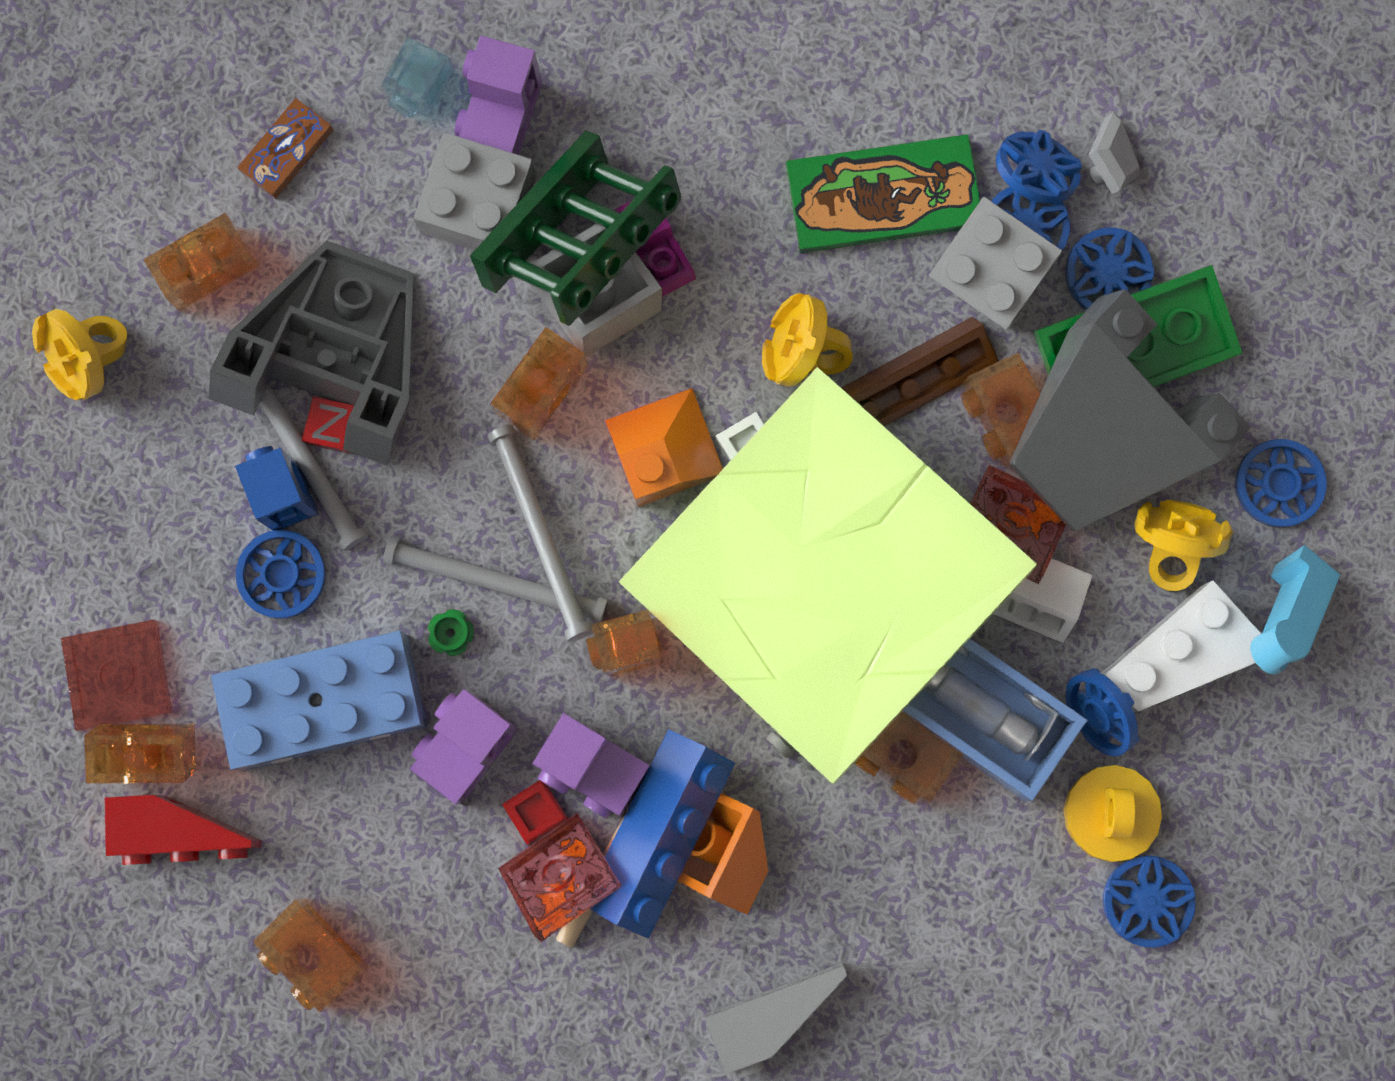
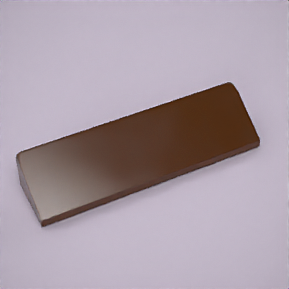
M971 317L846 384L841 389L885 427L994 368L1000 362L984 325Z

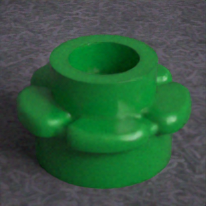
M449 609L443 614H436L428 625L430 632L429 644L438 653L446 652L449 656L460 655L466 651L468 642H472L474 638L473 624L467 621L466 615L459 610ZM450 628L455 630L453 637H448L446 634Z

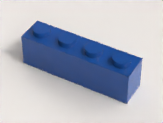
M668 729L603 859V863L607 865L618 885L587 906V908L617 926L649 939L727 782L735 762L706 746ZM597 880L592 881L593 886L599 883Z

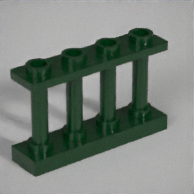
M585 130L470 254L482 287L497 294L510 278L516 277L550 293L560 322L570 326L581 313L591 306L594 298L609 281L620 273L624 264L639 247L646 244L650 235L661 222L675 211L681 201V193L673 168L664 165L648 182L610 166L600 136ZM599 182L635 196L621 213L584 197ZM573 213L607 229L593 245H590L556 230V227L567 215ZM545 245L578 260V262L562 278L527 262V259L539 246Z

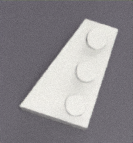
M1212 580L1194 591L1101 674L1113 681L1123 693L1130 694L1134 701L1132 709L1135 713L1256 663L1252 657L1250 647L1252 640L1261 633Z

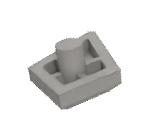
M1112 113L1104 118L1088 155L1095 165L1090 169L1092 179L1097 184L1105 182L1113 195L1140 176V167L1122 120L1115 113Z

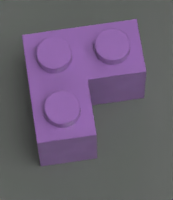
M480 35L476 50L470 49L463 65V77L467 80L468 92L472 94L468 109H461L458 114L455 136L520 155L542 85L535 50Z
M465 689L459 695L451 692L435 712V716L440 720L433 728L438 733L435 737L428 733L416 746L411 755L416 761L410 770L455 805L463 803L519 730L518 727L487 703Z
M565 713L561 715L532 763L542 770L538 776L539 780L561 793L566 794L570 787L580 791L587 796L583 805L608 819L611 812L622 816L650 767L647 763Z

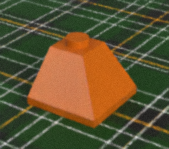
M692 388L605 420L637 507L713 480L723 469Z
M721 793L678 881L710 899L748 915L769 871L760 812Z

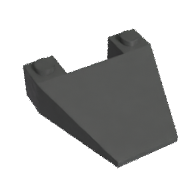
M326 240L228 333L210 369L209 399L254 416L271 379H275L328 400L354 405L346 424L343 449L388 465L404 429L409 404L414 273Z
M1126 289L1099 296L1069 329L1009 463L1071 531H1078L1220 462L1251 428L1220 393L1192 397L1177 413L1133 366L1127 357L1157 323Z

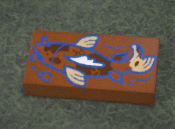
M295 98L237 168L243 175L276 199L332 133L333 128L323 118Z

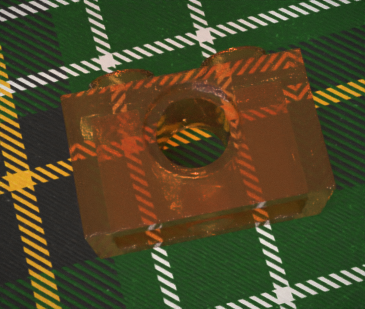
M226 212L143 259L164 297L179 312L260 266L240 230Z
M545 327L490 404L496 415L532 440H535L588 367L585 353Z
M1019 352L968 376L963 384L965 392L961 393V399L967 413L972 419L979 417L986 431V434L982 435V441L989 456L994 461L1000 458L1004 468L1010 466V460L1040 395ZM1000 403L1013 405L1018 411V421L1015 423H1005L1000 420L996 414V405Z
M648 609L591 625L594 637L587 638L586 643L592 665L597 670L603 669V672L610 678L665 664L654 619Z
M901 712L854 764L873 777L881 771L895 781L890 789L909 803L915 805L918 799L925 803L932 801L963 754ZM895 742H905L913 749L914 760L907 769L896 768L889 760V749Z
M98 724L84 735L86 783H185L196 771L195 724Z
M305 898L295 899L252 941L261 950L257 954L261 963L275 975L282 972L294 985L290 989L294 998L307 1010L315 1007L319 1013L328 1009L370 968ZM304 944L311 945L318 951L319 964L314 971H307L299 964L298 953Z

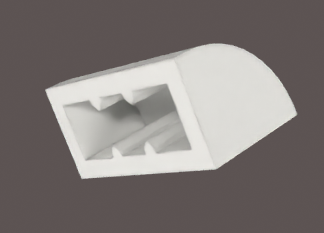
M1047 557L1040 570L1038 579L1035 580L1028 576L993 614L1063 643L1079 618L1092 575Z

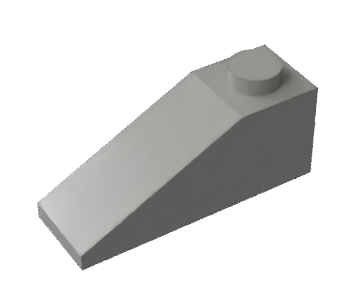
M842 963L706 1013L705 1019L725 1075L736 1071L738 1078H743L765 1069L763 1061L772 1058L847 976Z

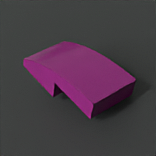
M630 202L614 209V211L621 213ZM665 218L650 235L646 244L639 247L636 251V254L661 286L662 297L696 280L695 272L676 241L671 226Z

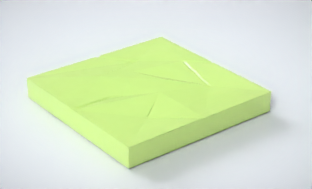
M817 367L622 577L619 583L832 784H835L1031 574L1037 564Z

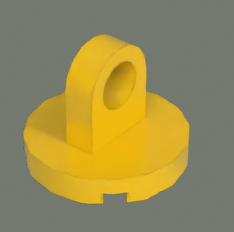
M802 293L793 294L781 304L770 322V327L775 329L772 341L766 339L762 348V366L765 376L769 380L785 387L796 386L807 377L810 371L813 372L817 367L826 375H831L844 371L852 363L853 352L850 338L845 333L827 326V310L824 302L817 297ZM827 350L837 351L836 353L830 355L820 354L821 352Z
M56 308L36 318L32 329L35 350H37V353L44 351L48 360L47 363L43 364L46 375L59 391L76 401L82 398L83 400L88 399L102 391L104 385L103 367L118 360L126 350V328L121 322L108 316H94L79 322L67 311ZM97 335H105L112 338L114 341L110 343H99L94 341L92 337Z
M1166 500L1160 501L1159 507H1152L1151 502H1146L1138 509L1134 526L1136 533L1144 541L1154 545L1149 562L1150 577L1158 587L1164 590L1179 591L1186 589L1193 583L1197 575L1201 558L1220 556L1229 549L1233 536L1232 527L1227 520L1222 522V524L1216 522L1217 514L1208 508L1193 503ZM1170 556L1177 557L1183 560L1187 570L1179 575H1170L1162 569L1160 562Z
M1118 765L1097 767L1079 777L1068 791L1063 809L1066 830L1076 845L1089 856L1108 862L1131 860L1146 851L1158 836L1162 820L1160 798L1150 781L1135 770Z

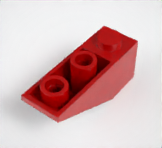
M165 795L104 797L106 856L122 855V865L152 863V854L170 853V862L200 861V851L218 850V860L248 858V848L261 847L260 839Z

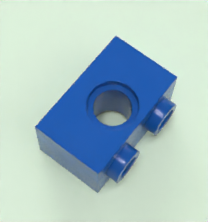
M266 446L256 449L245 456L246 462L235 466L255 519L271 530H283L319 515L297 462L281 448L274 450L272 446Z

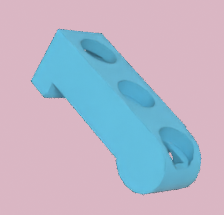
M1303 545L1277 563L1271 574V578L1279 583L1281 587L1263 632L1252 640L1250 647L1254 661L1268 674H1279L1285 670L1289 663L1296 662L1307 656L1340 577L1336 570L1306 545Z

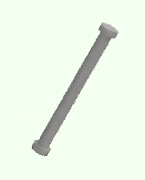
M269 384L260 405L342 537L339 541L344 551H347L367 539L368 534L363 527L358 528L309 447L305 442L301 441V434Z
M505 425L496 428L487 437L491 446H496L567 625L568 629L564 631L568 642L583 639L591 635L594 629L590 621L586 622L520 457L514 441L517 437L514 426Z
M391 536L386 545L383 563L394 566L396 562L560 609L552 587L401 544L402 540L397 537ZM575 594L583 616L591 618L592 624L601 626L609 599L599 596L598 600H593Z

